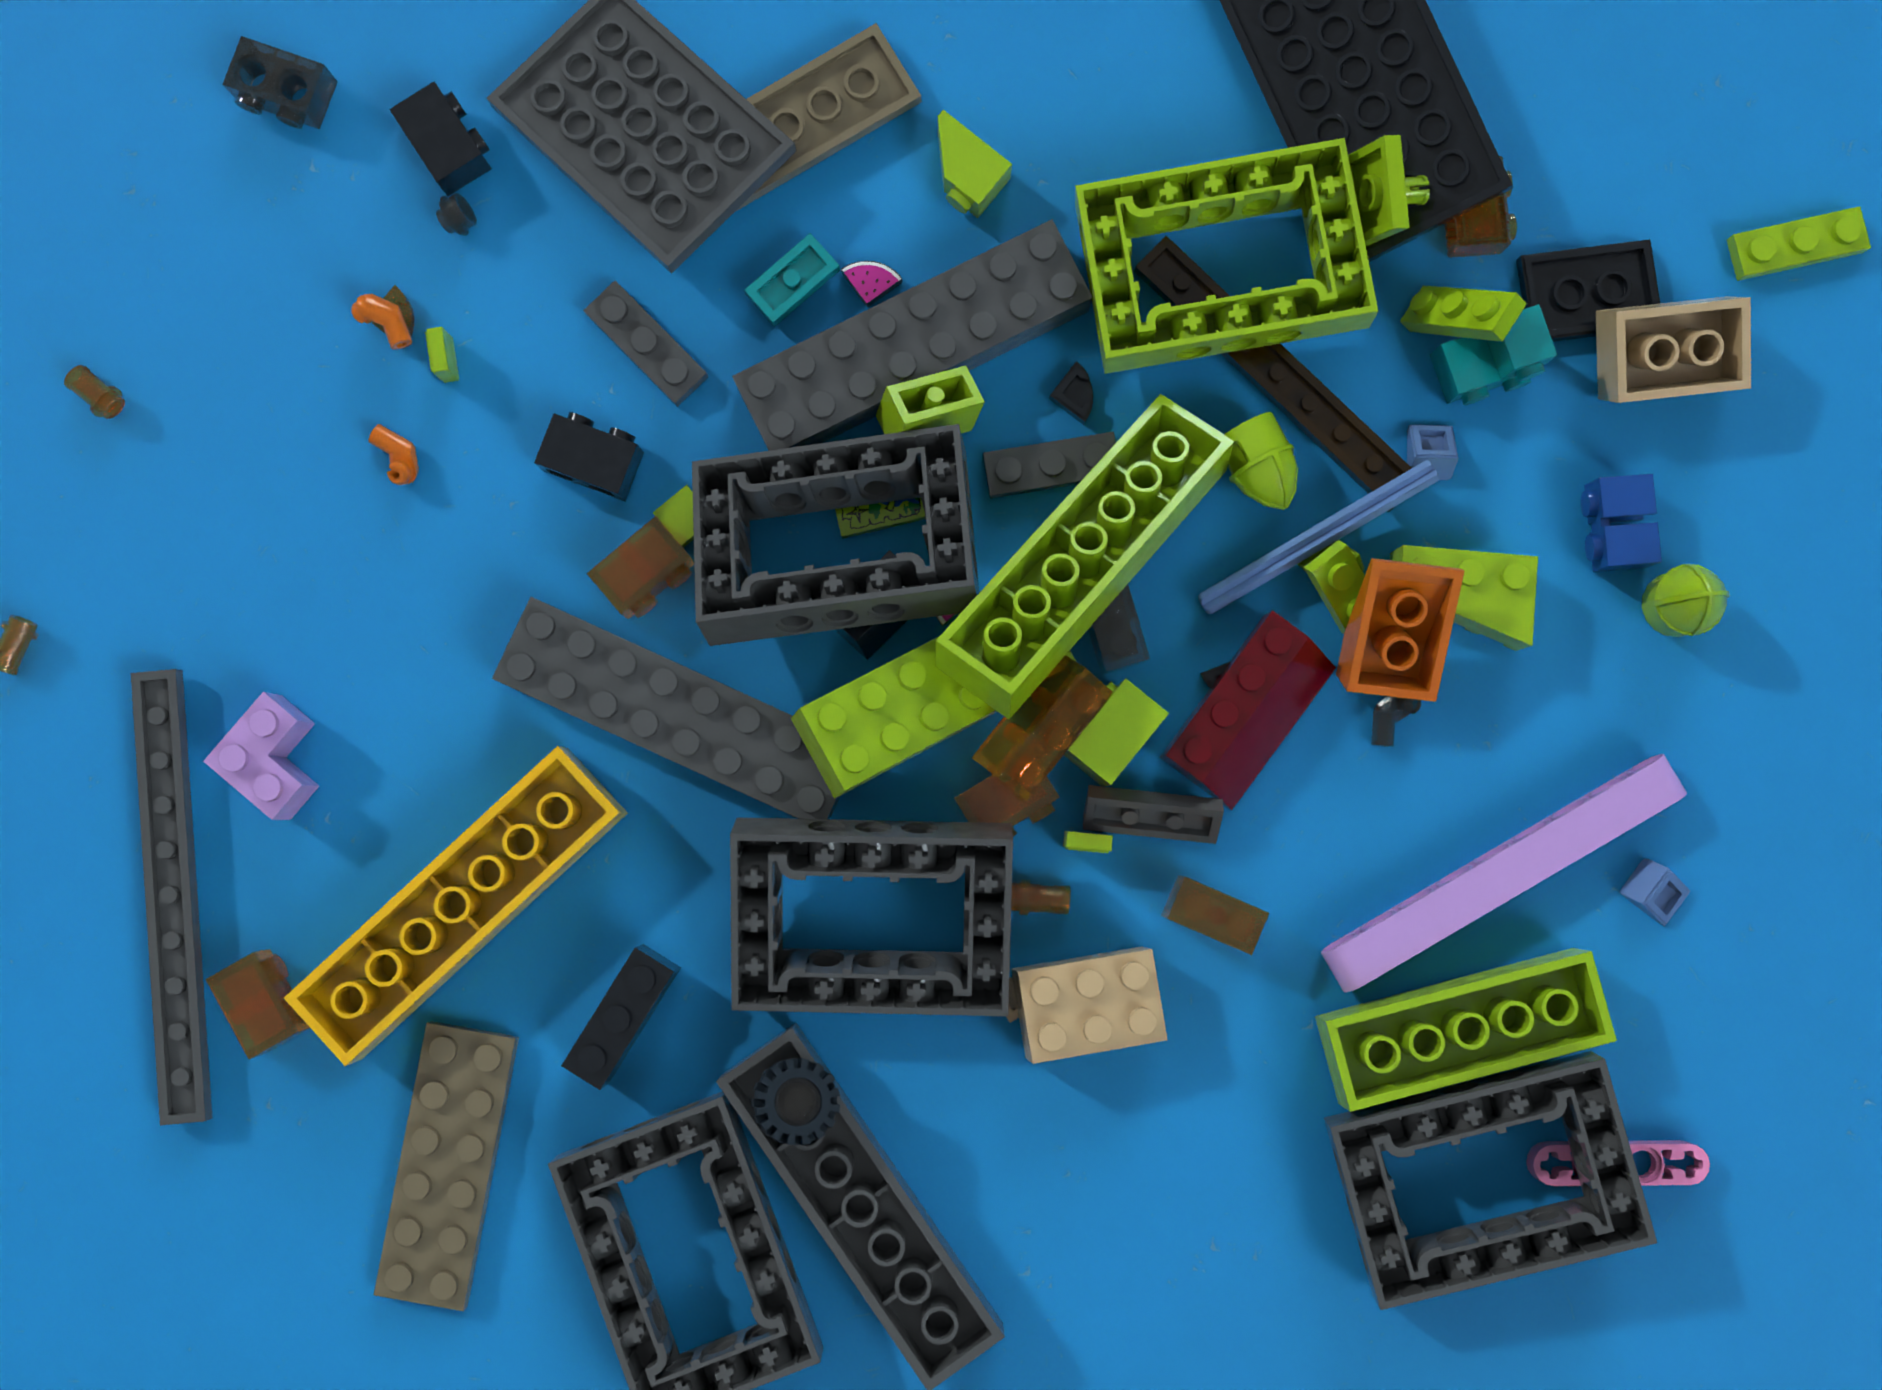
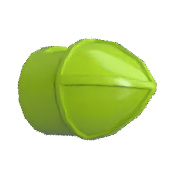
M1266 412L1241 423L1224 434L1234 440L1228 464L1232 474L1229 480L1231 483H1235L1243 494L1260 504L1284 510L1289 507L1297 488L1298 467L1293 452L1295 448L1293 444L1288 442L1274 414Z
M1682 564L1670 569L1665 574L1657 576L1647 585L1642 595V611L1649 625L1655 631L1665 636L1700 635L1711 630L1720 622L1726 610L1727 598L1730 597V594L1726 590L1724 583L1712 571L1700 565Z

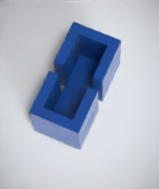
M1653 474L1599 477L1584 485L1585 491L1581 495V511L1583 516L1588 518V524H1591L1592 532L1587 535L1585 540V553L1587 559L1592 561L1593 572L1643 569L1661 563L1658 522L1610 526V523L1641 521L1645 515L1657 514Z

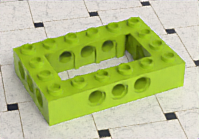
M1345 138L1075 186V209L1090 293L1093 297L1092 305L1104 374L1370 328L1378 313ZM1301 209L1314 279L1297 280L1296 284L1292 286L1264 291L1261 290V287H1255L1247 294L1216 299V295L1206 296L1205 301L1172 307L1170 302L1153 307L1147 315L1146 322H1141L1139 312V281L1134 282L1131 266L1132 238Z

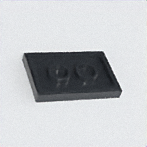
M1650 239L1521 255L1516 260L1521 296L1527 303L1524 309L1540 305L1553 342L1595 337L1596 310L1660 304Z

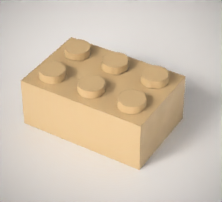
M1725 296L1596 310L1598 399L1623 403L1751 389V297Z
M1141 946L1011 968L1025 1058L1032 1064L1168 1040L1154 955L1151 948Z

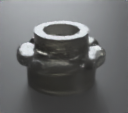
M458 193L449 198L446 196L440 198V209L436 211V215L443 228L450 234L456 232L459 235H468V229L477 224L476 216L469 203Z

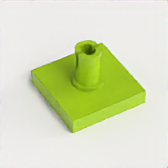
M1384 135L1348 155L1366 246L1410 228L1408 205H1424L1427 203L1430 195V189L1419 190V187L1429 185L1428 178L1425 175L1405 177L1401 135Z

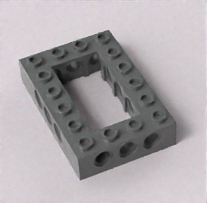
M959 424L692 461L696 623L709 646L958 614L979 594L967 457ZM921 497L927 524L922 525V532L929 554L930 566H925L923 559L919 555L904 552L896 553V558L868 562L852 559L850 564L816 569L814 565L804 566V570L771 575H769L768 571L752 574L750 521Z
M737 817L730 833L732 1010L1008 1016L1013 860L1012 823ZM965 869L963 952L783 948V875L794 880H806V876H843V881H852L853 877H890V882H899L900 878H937V883H950L959 879Z
M1592 1051L1408 1096L1352 1112L1348 1111L1324 1117L1372 1295L1380 1310L1657 1243L1606 1061L1603 1057ZM1562 1117L1584 1196L1405 1240L1404 1236L1408 1235L1407 1228L1399 1216L1393 1198L1392 1190L1396 1188L1393 1179L1385 1167L1381 1154L1382 1151L1387 1150L1396 1157H1409L1415 1155L1414 1150L1446 1142L1453 1146L1461 1144L1460 1139L1490 1131L1502 1134L1507 1132L1506 1127L1538 1119L1546 1123Z
M723 1091L561 1153L548 1163L629 1390H751L821 1362L824 1348L740 1119ZM702 1150L704 1158L700 1167L701 1175L705 1184L710 1183L721 1213L718 1221L720 1227H726L737 1257L734 1265L737 1272L742 1271L753 1300L750 1309L757 1324L679 1353L617 1182L624 1180L625 1184L633 1182L638 1175L666 1163L668 1167L677 1165L683 1157Z

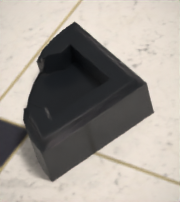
M1076 361L1051 393L1049 399L1084 425L1092 409L1093 390L1088 373Z

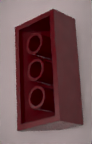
M1273 610L1261 618L1233 656L1226 669L1217 678L1214 685L1208 690L1159 758L1213 798L1223 799V805L1233 810L1336 667L1310 637Z

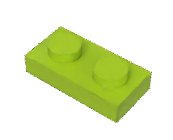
M1338 540L1303 568L1339 630L1344 634L1365 575L1349 546Z

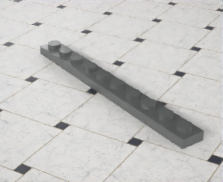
M169 669L131 673L160 1126L203 1122L212 1119L183 670Z

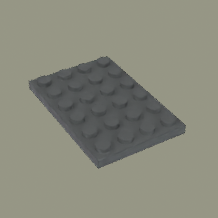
M588 0L486 98L493 109L671 274L797 151L795 143L636 0Z

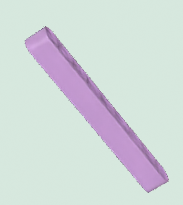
M1664 754L1650 757L1325 947L1321 954L1343 992L1347 993L1356 990L1685 797L1687 792Z

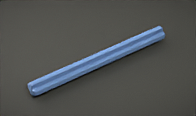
M1429 461L1418 464L1198 595L1200 604L1207 614H1213L1436 483L1439 480L1436 469Z

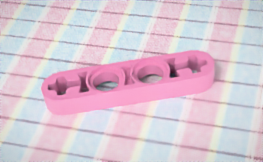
M1681 1140L1629 1141L1632 1155L1637 1151L1643 1150L1649 1154L1651 1159V1166L1648 1172L1639 1175L1641 1186L1694 1185L1703 1181L1709 1173V1157L1702 1148L1695 1144ZM1545 1141L1537 1143L1531 1148L1527 1155L1526 1163L1529 1172L1534 1178L1550 1186H1581L1568 1141ZM1551 1152V1155L1559 1160L1571 1161L1573 1170L1566 1166L1552 1167L1551 1175H1549V1172L1541 1168L1540 1164L1541 1161L1548 1160L1549 1153ZM1685 1153L1687 1156L1694 1158V1165L1687 1166L1686 1173L1683 1169L1676 1166L1665 1165L1663 1159L1664 1157L1669 1160H1682L1685 1157Z

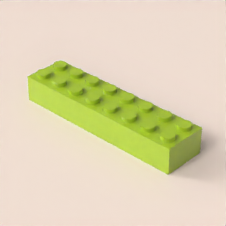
M1160 394L936 640L935 667L1007 719H1010L1223 476L1228 468L1234 440Z

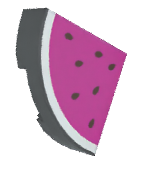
M858 261L841 268L843 276L867 308L902 283V277L895 270L880 262Z

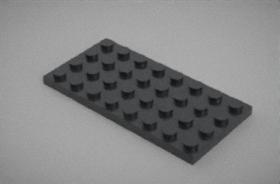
M1220 0L1288 148L1345 138L1349 155L1384 135H1401L1405 177L1425 175L1428 178L1429 185L1419 187V190L1430 189L1427 203L1424 205H1408L1410 228L1366 246L1369 262L1513 189L1512 182L1426 0Z

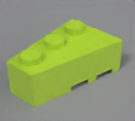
M1402 545L1390 553V560L1463 569L1465 572L1453 623L1465 627V630L1472 633L1482 634L1503 643V646L1514 651L1533 646L1538 556Z

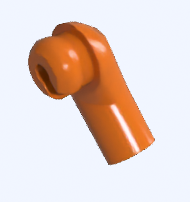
M364 294L357 298V301L351 308L352 315L359 323L374 322L382 325L391 349H402L412 344L410 333L398 305L374 294Z
M381 424L375 426L370 433L368 441L389 454V468L391 469L387 472L389 480L396 485L412 483L419 472L414 444Z

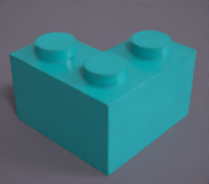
M1539 304L1523 309L1503 342L1461 337L1442 343L1430 354L1446 403L1462 399L1463 405H1469L1489 397L1488 390L1503 386L1505 392L1531 383L1530 379L1544 373V365L1557 356Z

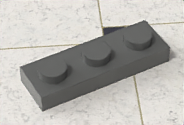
M616 281L612 282L583 310L677 407L708 378L707 373Z
M1114 431L984 452L983 461L990 499L1078 485L1116 443Z
M1088 785L1083 814V830L1216 844L1224 813L1223 799Z

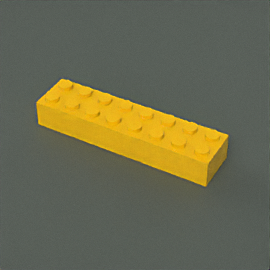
M557 746L289 992L284 999L344 1066L362 1060L625 817L628 812L569 748Z

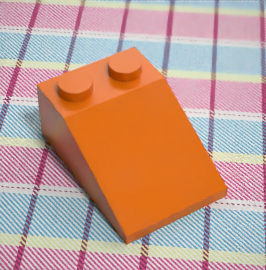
M1371 558L1344 632L1336 672L1337 677L1347 692L1436 702L1465 572L1463 569Z

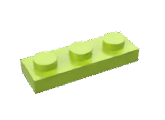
M1860 206L1733 234L1726 239L1737 281L1857 255L1871 248Z
M1423 285L1420 291L1412 298L1410 306L1400 322L1409 332L1503 342L1527 303L1516 292Z

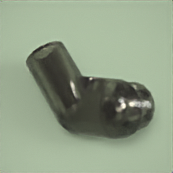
M1385 696L1377 702L1373 710L1371 745L1394 747L1395 724L1410 713L1415 714L1421 707V700Z

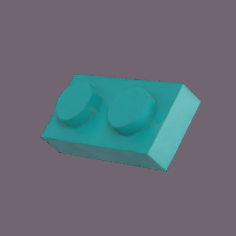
M809 233L751 283L744 292L775 327L838 273L840 266L815 237Z

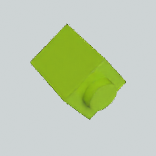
M942 110L938 115V140L944 192L947 194L946 199L959 212L966 214L969 211L976 218H979L1010 180L1012 163L945 110Z

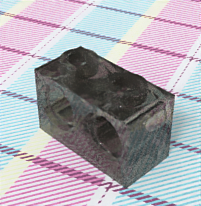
M241 36L222 85L236 98L235 104L248 112L261 115L262 110L276 114V118L291 127L302 129L303 124L320 129L338 81L322 63ZM266 74L264 80L259 85L252 86L256 77ZM307 88L302 98L293 100V96L298 90Z

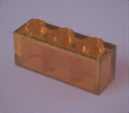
M1065 655L1010 719H1007L1005 716L973 755L972 759L1008 788L1028 801L1113 692L1086 667Z

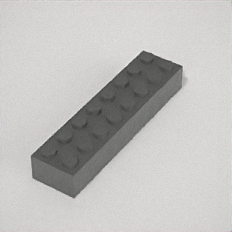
M1053 219L759 362L733 375L732 378L768 451L820 444L876 417L887 386L965 365L970 371L1089 312L1093 297Z
M530 597L492 679L798 819L831 818L840 796L834 799L791 720L792 715Z
M794 1023L723 1073L716 1083L927 1390H932L1005 1337L1003 1322L836 1080L833 1083L835 1088H839L840 1096H837V1104H840V1110L834 1116L833 1120L836 1122L833 1127L828 1128L824 1132L826 1135L821 1139H815L806 1145H788L767 1136L761 1130L762 1128L759 1123H756L753 1116L755 1115L754 1107H751V1098L754 1099L755 1093L753 1088L755 1083L761 1079V1074L766 1069L772 1067L774 1063L788 1059L803 1058L819 1063L827 1073H831L798 1024ZM802 1083L788 1084L782 1089L778 1097L779 1110L789 1120L803 1119L810 1113L813 1106L812 1093Z

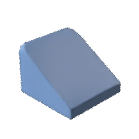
M1408 425L1407 464L1413 468L1424 461H1429L1436 469L1439 480L1451 479L1459 459L1453 426Z
M1643 859L1623 885L1620 893L1656 922L1665 926L1688 896L1690 890L1668 867L1650 859Z

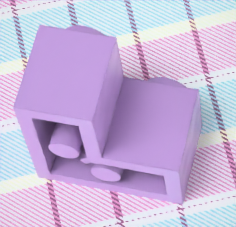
M263 691L203 761L271 820H291L319 787L317 783L286 758L315 723L285 697Z

